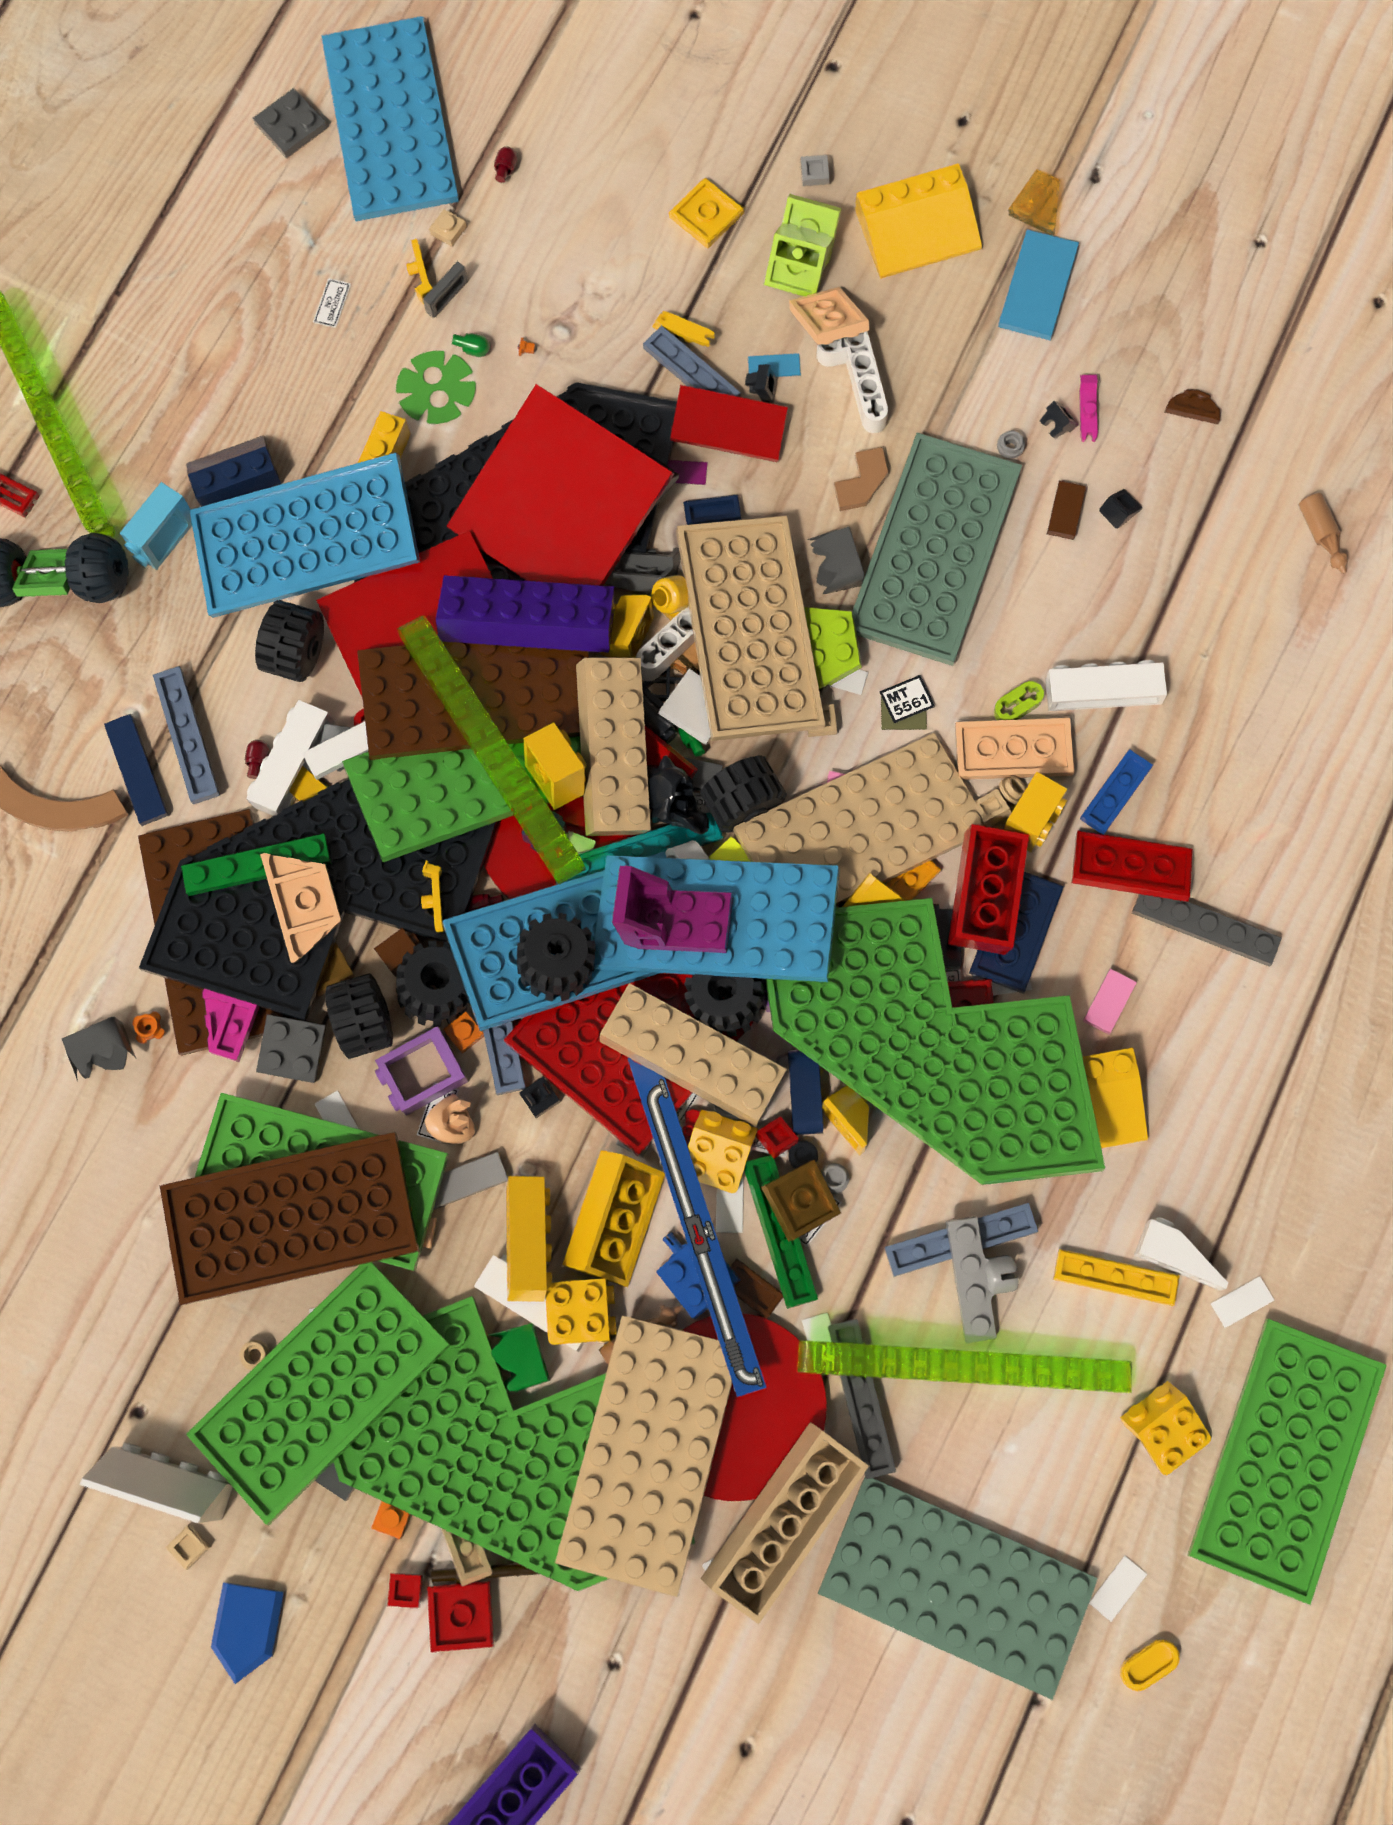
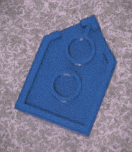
M223 1582L211 1648L234 1684H237L273 1656L284 1598L283 1591Z

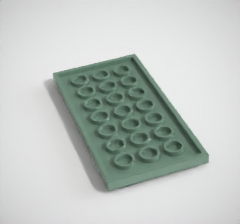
M916 433L852 611L857 636L947 665H954L1022 468L1021 464Z
M864 1476L818 1594L1053 1700L1098 1578L874 1478L866 1479Z

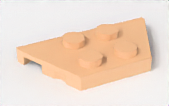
M263 853L260 855L291 963H296L342 922L327 866L321 863Z

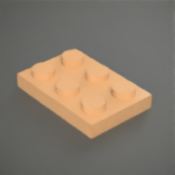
M840 287L789 300L790 311L818 345L830 344L834 340L844 337H856L862 332L869 331V320Z

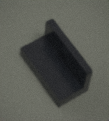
M933 904L944 966L950 969L961 968V947L948 944L953 909H939V904Z

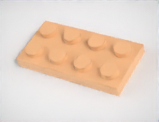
M1070 718L955 723L957 772L962 780L1010 778L1011 776L1025 778L1034 777L1036 772L1046 777L1073 776L1074 774Z

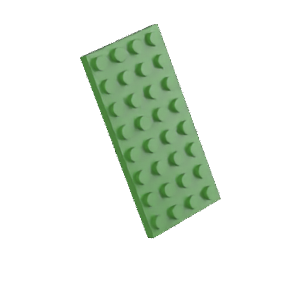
M580 736L569 737L573 751L581 754ZM524 743L381 758L378 760H370L369 753L367 752L342 761L383 862L549 803L525 767Z
M220 1093L195 1177L378 1136V1134ZM398 1140L420 1252L379 1262L416 1271L449 1154Z
M373 1263L359 1265L186 1435L266 1525H270L451 1345Z
M1266 1319L1187 1556L1311 1605L1387 1365L1279 1322Z

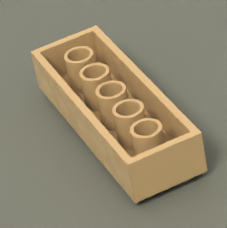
M584 658L576 665L581 755L586 763V768L584 769L586 782H584L583 795L586 836L640 835L651 830L641 658Z
M630 983L600 1033L601 1043L754 1127L757 1126L787 1070Z
M810 1422L700 1579L712 1591L759 1624L869 1466Z

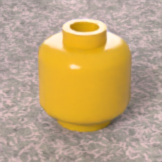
M673 575L657 580L653 585L652 601L658 611L664 614H673L689 607L686 579L683 576Z

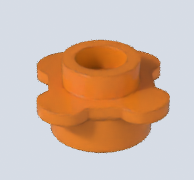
M153 1011L150 1014L136 1016L133 1019L132 1024L137 1033L136 1040L139 1043L145 1044L150 1039H161L164 1036L165 1031L161 1028V1015L158 1012ZM147 1025H151L150 1030H146Z

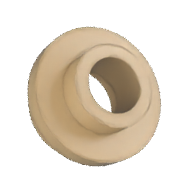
M1015 776L1004 778L999 783L1000 794L1005 801L1013 804L1018 803L1026 790L1022 781Z
M250 1340L240 1350V1361L245 1368L252 1370L270 1353V1349L261 1340ZM258 1349L261 1356L257 1361H253L251 1353Z

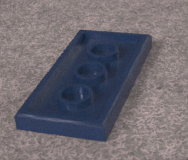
M1024 872L1013 949L1006 955L977 950L969 974L985 980L991 979L993 983L1024 994L1064 886Z

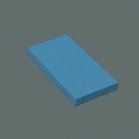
M1027 229L998 324L999 328L1051 340L1079 242Z

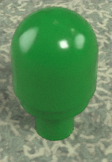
M466 333L465 337L457 334L453 335L452 345L462 347V351L467 355L484 357L490 350L488 339L482 335Z
M678 728L683 744L687 748H692L695 757L703 755L705 750L702 742L681 728Z

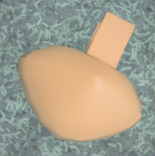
M456 1094L441 1100L429 1111L424 1121L427 1132L436 1140L446 1144H460L470 1141L475 1134L474 1123L467 1108H470L471 1102L459 1099Z

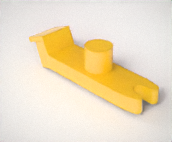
M413 239L411 243L416 261L406 263L409 276L420 274L422 284L417 286L415 291L418 299L424 305L423 298L431 291L432 286L428 282L418 239Z
M665 310L659 314L652 326L657 330L662 325L670 333L682 337L685 342H694L706 347H710V341L706 338H715L714 332L710 329Z
M426 860L422 872L424 876L432 879L433 895L421 896L422 909L433 908L436 932H443L440 885L442 870L440 866L430 864Z

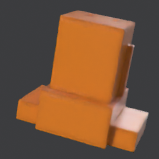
M521 337L520 344L517 347L519 349L518 356H521L524 352L534 354L535 343L526 342Z

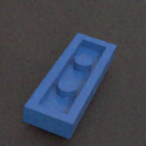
M1129 749L1084 811L1080 820L1104 835L1151 770L1153 764Z

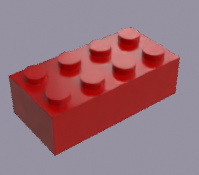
M971 824L965 831L948 940L949 945L1006 955L1013 949L1029 840L1028 834Z

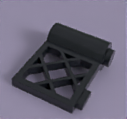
M682 655L677 659L686 667V672L690 669L700 676V672ZM674 663L657 679L642 683L644 724L667 744L676 737L678 726L658 714L664 704L662 701H666L670 696V684H678L683 678L670 677V669L676 665ZM654 683H666V695H655L648 688Z

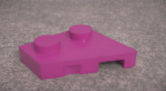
M204 989L203 998L206 1005L207 1015H205V1020L209 1033L207 1038L209 1052L240 1062L259 1006Z

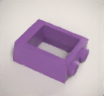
M438 1026L375 1060L379 1067L375 1070V1073L382 1086L387 1084L392 1092L388 1098L395 1111L401 1109L406 1116L469 1082ZM433 1042L451 1076L406 1101L388 1066Z

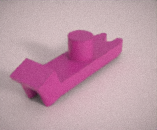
M1080 375L1081 441L1085 442L1086 435H1090L1092 442H1095L1098 433L1097 375Z

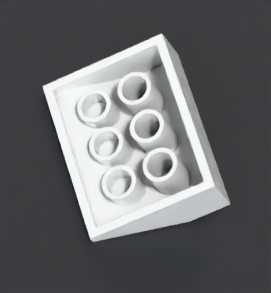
M123 1443L122 1447H111L85 1474L80 1482V1485L196 1523L222 1520L233 1489L219 1472L210 1470L208 1475L197 1472L199 1466L181 1461L180 1465L169 1462L170 1457L167 1455L152 1452L151 1456L140 1453L141 1447L129 1443Z

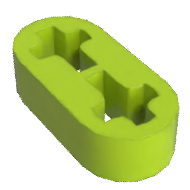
M1028 681L1001 697L994 708L995 719L1019 720L1036 709L1041 704L1044 696L1042 686L1037 682ZM1026 690L1029 693H1037L1034 701L1032 698L1021 701L1025 697ZM1016 704L1011 716L1008 713H1001L1003 705L1009 708Z

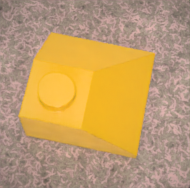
M846 1085L823 1101L822 1112L860 1156L865 1152L867 1146L869 1106L865 1098Z

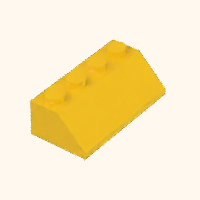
M601 1150L562 1265L600 1279L606 1278L609 1282L628 1287L665 1173L623 1154Z

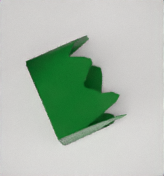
M532 1323L487 1335L502 1339L492 1349L490 1354L503 1369L511 1372V1377L504 1381L506 1388L511 1392H519L550 1381L539 1340H537V1333H535L536 1330Z

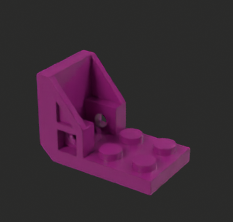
M620 866L612 923L624 944L637 949L727 953L733 896L732 893L672 890L669 882L633 866Z

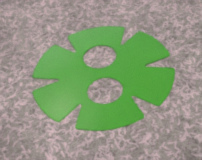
M429 351L411 359L410 361L418 373L402 368L396 383V393H412L410 396L399 401L402 409L415 420H419L425 410L428 409V424L446 423L459 417L461 412L454 404V401L469 407L474 398L476 382L459 381L472 374L471 368L462 358L453 354L445 366L444 351ZM429 367H436L442 372V378L436 384H429L423 379V373ZM438 390L444 391L448 395V403L441 408L432 406L429 400L431 394Z

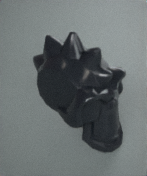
M666 755L661 759L659 766L647 765L649 809L652 810L651 821L653 823L664 822L671 824V826L690 829L700 835L706 833L709 829V820L705 812L697 810L698 805L693 794L695 788L687 772L675 766Z

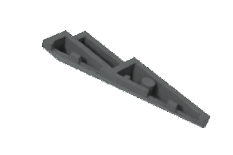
M673 548V551L667 554H657L656 549H648L647 553L625 551L604 584L652 595V588L657 580L678 574L681 559L679 548Z

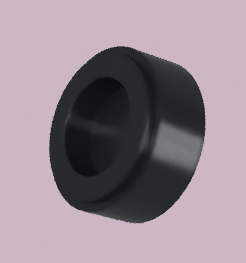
M798 1141L796 1145L790 1148L788 1159L791 1166L796 1169L811 1160H815L817 1163L818 1151L811 1142Z

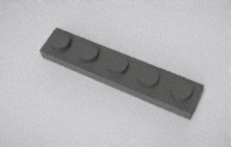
M1138 894L1132 910L1134 915L1269 967L1273 964L1282 939L1271 933L1186 901Z
M858 1319L827 1326L860 1459L869 1466L864 1473L865 1478L870 1479L894 1473L896 1469Z

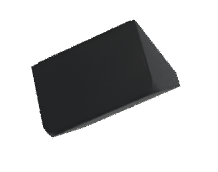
M1122 489L1109 496L1099 511L1118 529L1140 512L1142 506L1125 489Z

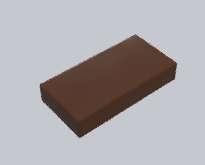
M1059 480L1047 535L1074 540L1086 486Z
M736 1258L730 1266L741 1279L734 1286L736 1296L762 1317L768 1319L783 1299L782 1292Z

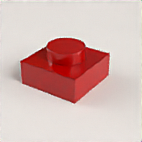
M781 1116L756 1133L757 1139L773 1158L796 1145L799 1139Z
M390 1573L387 1606L420 1608L423 1575Z

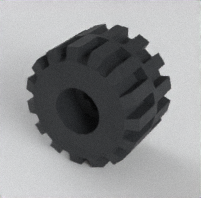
M282 600L274 601L268 608L257 634L255 663H257L258 670L293 681L304 682L313 671L321 652L324 638L322 613Z
M762 755L745 758L729 765L714 775L700 792L718 827L725 833L733 832L734 826L743 822L746 823L751 818L762 813L765 814L768 810L781 805L787 797V793L766 757Z
M551 913L543 915V921L540 923L536 918L529 922V931L523 929L520 934V943H517L518 974H521V982L524 987L531 985V993L536 997L541 992L545 993V1000L553 1001L554 995H560L561 1001L568 1000L571 991L576 996L583 991V984L588 985L590 983L592 971H594L596 947L595 941L591 940V931L588 927L581 930V921L576 917L571 922L567 921V914L559 913L558 919H552Z
M428 941L427 948H423L420 943L414 946L413 954L407 951L402 957V965L399 964L397 969L396 993L398 994L400 1008L405 1007L406 1016L410 1019L417 1016L418 1024L424 1026L426 1021L429 1020L433 1021V1027H441V1020L446 1019L448 1024L456 1020V1014L462 1015L465 1013L467 1003L470 1002L449 943L444 942L443 947H437L436 941ZM435 985L439 989L434 990V988L430 986Z
M371 973L326 986L325 998L332 1029L341 1051L348 1059L393 1045V1031L388 1006L376 979Z
M694 974L692 978L686 977L684 985L688 992L684 994L689 1008L696 1020L720 1033L726 1031L729 1037L737 1036L736 1029L742 1028L744 1033L751 1030L749 1023L752 1020L758 1023L762 1018L760 1009H766L767 1001L764 995H767L761 978ZM732 994V997L730 999L726 997L724 999L722 998L724 995L730 996Z

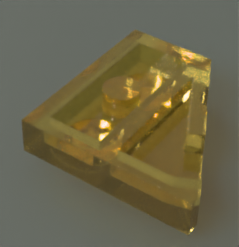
M1036 169L1009 207L1008 215L1053 236L1056 228L1060 179Z

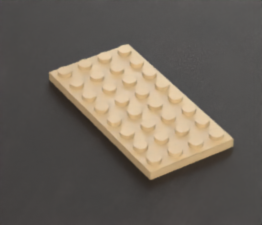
M787 516L677 526L676 534L683 575L688 589V605L711 741L824 729V714Z
M932 733L768 810L765 814L762 813L751 818L746 823L743 822L736 825L733 832L750 862L839 866L837 906L849 899L869 873L885 883L963 845L964 833L971 824L986 825L976 810L978 805L963 780L959 778L956 768L935 733Z
M622 1315L556 1557V1564L678 1597L732 1386V1380L719 1340Z

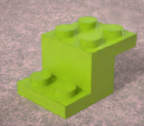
M790 194L787 198L783 222L774 234L764 285L801 296L818 293L823 270L831 258L842 208Z

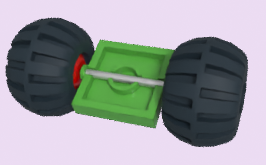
M100 533L86 534L74 540L68 549L30 550L27 557L19 545L8 539L0 538V607L10 606L25 596L68 595L70 588L76 596L85 601L104 603L120 596L127 586L129 569L126 553L122 545L108 535Z

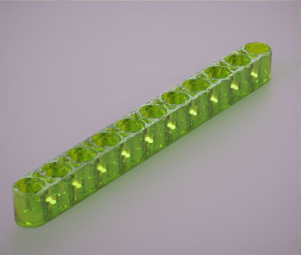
M0 291V346L84 528L89 534L100 533L113 538L115 536V527L16 314L4 294ZM72 457L69 461L64 462L67 458ZM82 479L80 483L75 484L76 481ZM93 501L90 506L84 507L88 502ZM103 524L100 529L95 530L98 525Z
M421 615L397 628L404 645L556 882L560 885L585 871L586 868L580 855L427 618Z
M799 1341V1373L1132 1393V1361Z

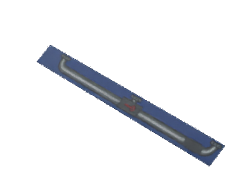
M628 1058L736 1395L739 1397L764 1389L766 1385L665 1077Z

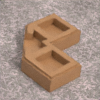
M882 447L855 452L860 477L834 482L839 511L867 506L876 490L887 478L888 469Z

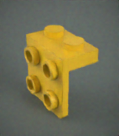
M701 1110L688 1145L698 1181L729 1193L737 1192L758 1128L752 1127L743 1121H735L723 1117L717 1112Z
M606 1278L552 1282L551 1291L546 1292L549 1343L559 1345L585 1342L605 1343L611 1341L612 1335H617L616 1316H610V1304H615L614 1285L608 1286Z
M1169 1381L1154 1389L1150 1395L1138 1404L1133 1405L1128 1412L1120 1417L1125 1427L1141 1441L1156 1467L1163 1475H1169L1211 1441L1210 1434L1186 1395Z

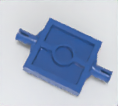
M673 1232L667 1234L668 1237L663 1238V1242L666 1243L673 1254L656 1273L691 1318L696 1319L708 1309L688 1244L682 1245ZM725 1260L734 1287L741 1279Z

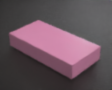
M1110 969L1083 1022L1110 1035L1137 982Z

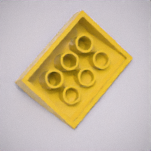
M959 163L856 193L855 212L880 279L982 249L968 186Z
M1134 1048L1083 1056L1101 1149L1147 1141L1148 1135L1141 1080Z

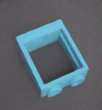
M160 482L120 532V535L126 542L124 546L133 553L132 558L144 567L150 565L156 570L192 527L191 509L182 495Z

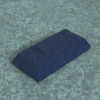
M738 495L683 502L686 525L742 520Z

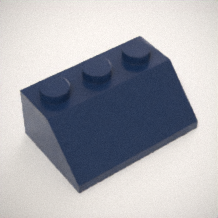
M264 436L186 463L187 475L201 507L281 484Z

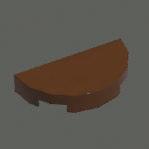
M1187 389L1183 393L1177 394L1169 400L1164 411L1165 413L1217 425L1220 421L1219 407L1210 399L1211 396L1200 390Z

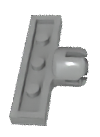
M976 1216L946 1221L965 1342L973 1343L997 1339L991 1299L995 1294L1016 1291L1019 1278L1015 1277V1274H1006L1017 1271L1016 1263L1008 1255L991 1258L984 1256L978 1218Z

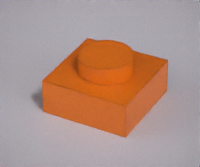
M467 1012L443 1029L462 1054L484 1037V1033L479 1031L478 1025Z
M381 1501L371 1529L402 1539L411 1514Z

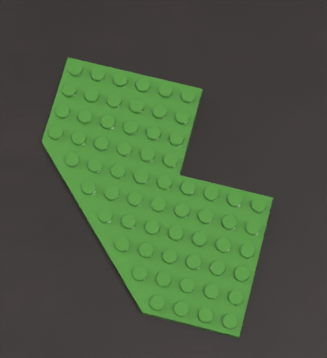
M932 898L838 907L835 912L828 982L765 979L772 1027L775 1033L981 1185L1102 1172L1105 1169L1070 995L952 1008Z
M468 1297L424 1315L423 1317L451 1346L333 1462L339 1481L576 1591H582L610 1579L555 1563L606 1373L514 1410L498 1363L490 1354L492 1346L474 1297ZM694 1536L691 1545L696 1543Z

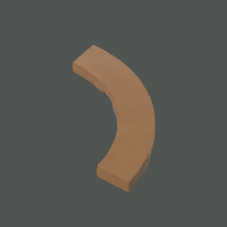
M0 765V808L14 818L29 825L53 831L74 832L80 829L103 827L129 815L114 789L97 797L82 801L48 800L31 794L18 786Z

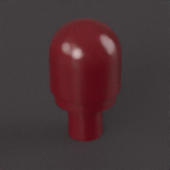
M508 146L502 147L496 155L494 161V169L497 171L495 180L500 183L505 182L506 176L511 175L515 169L518 157L513 148Z
M256 739L247 745L244 760L245 764L249 766L248 778L257 779L263 759L269 756V747L263 740Z
M489 893L472 896L467 913L503 902V895L500 894L490 897Z

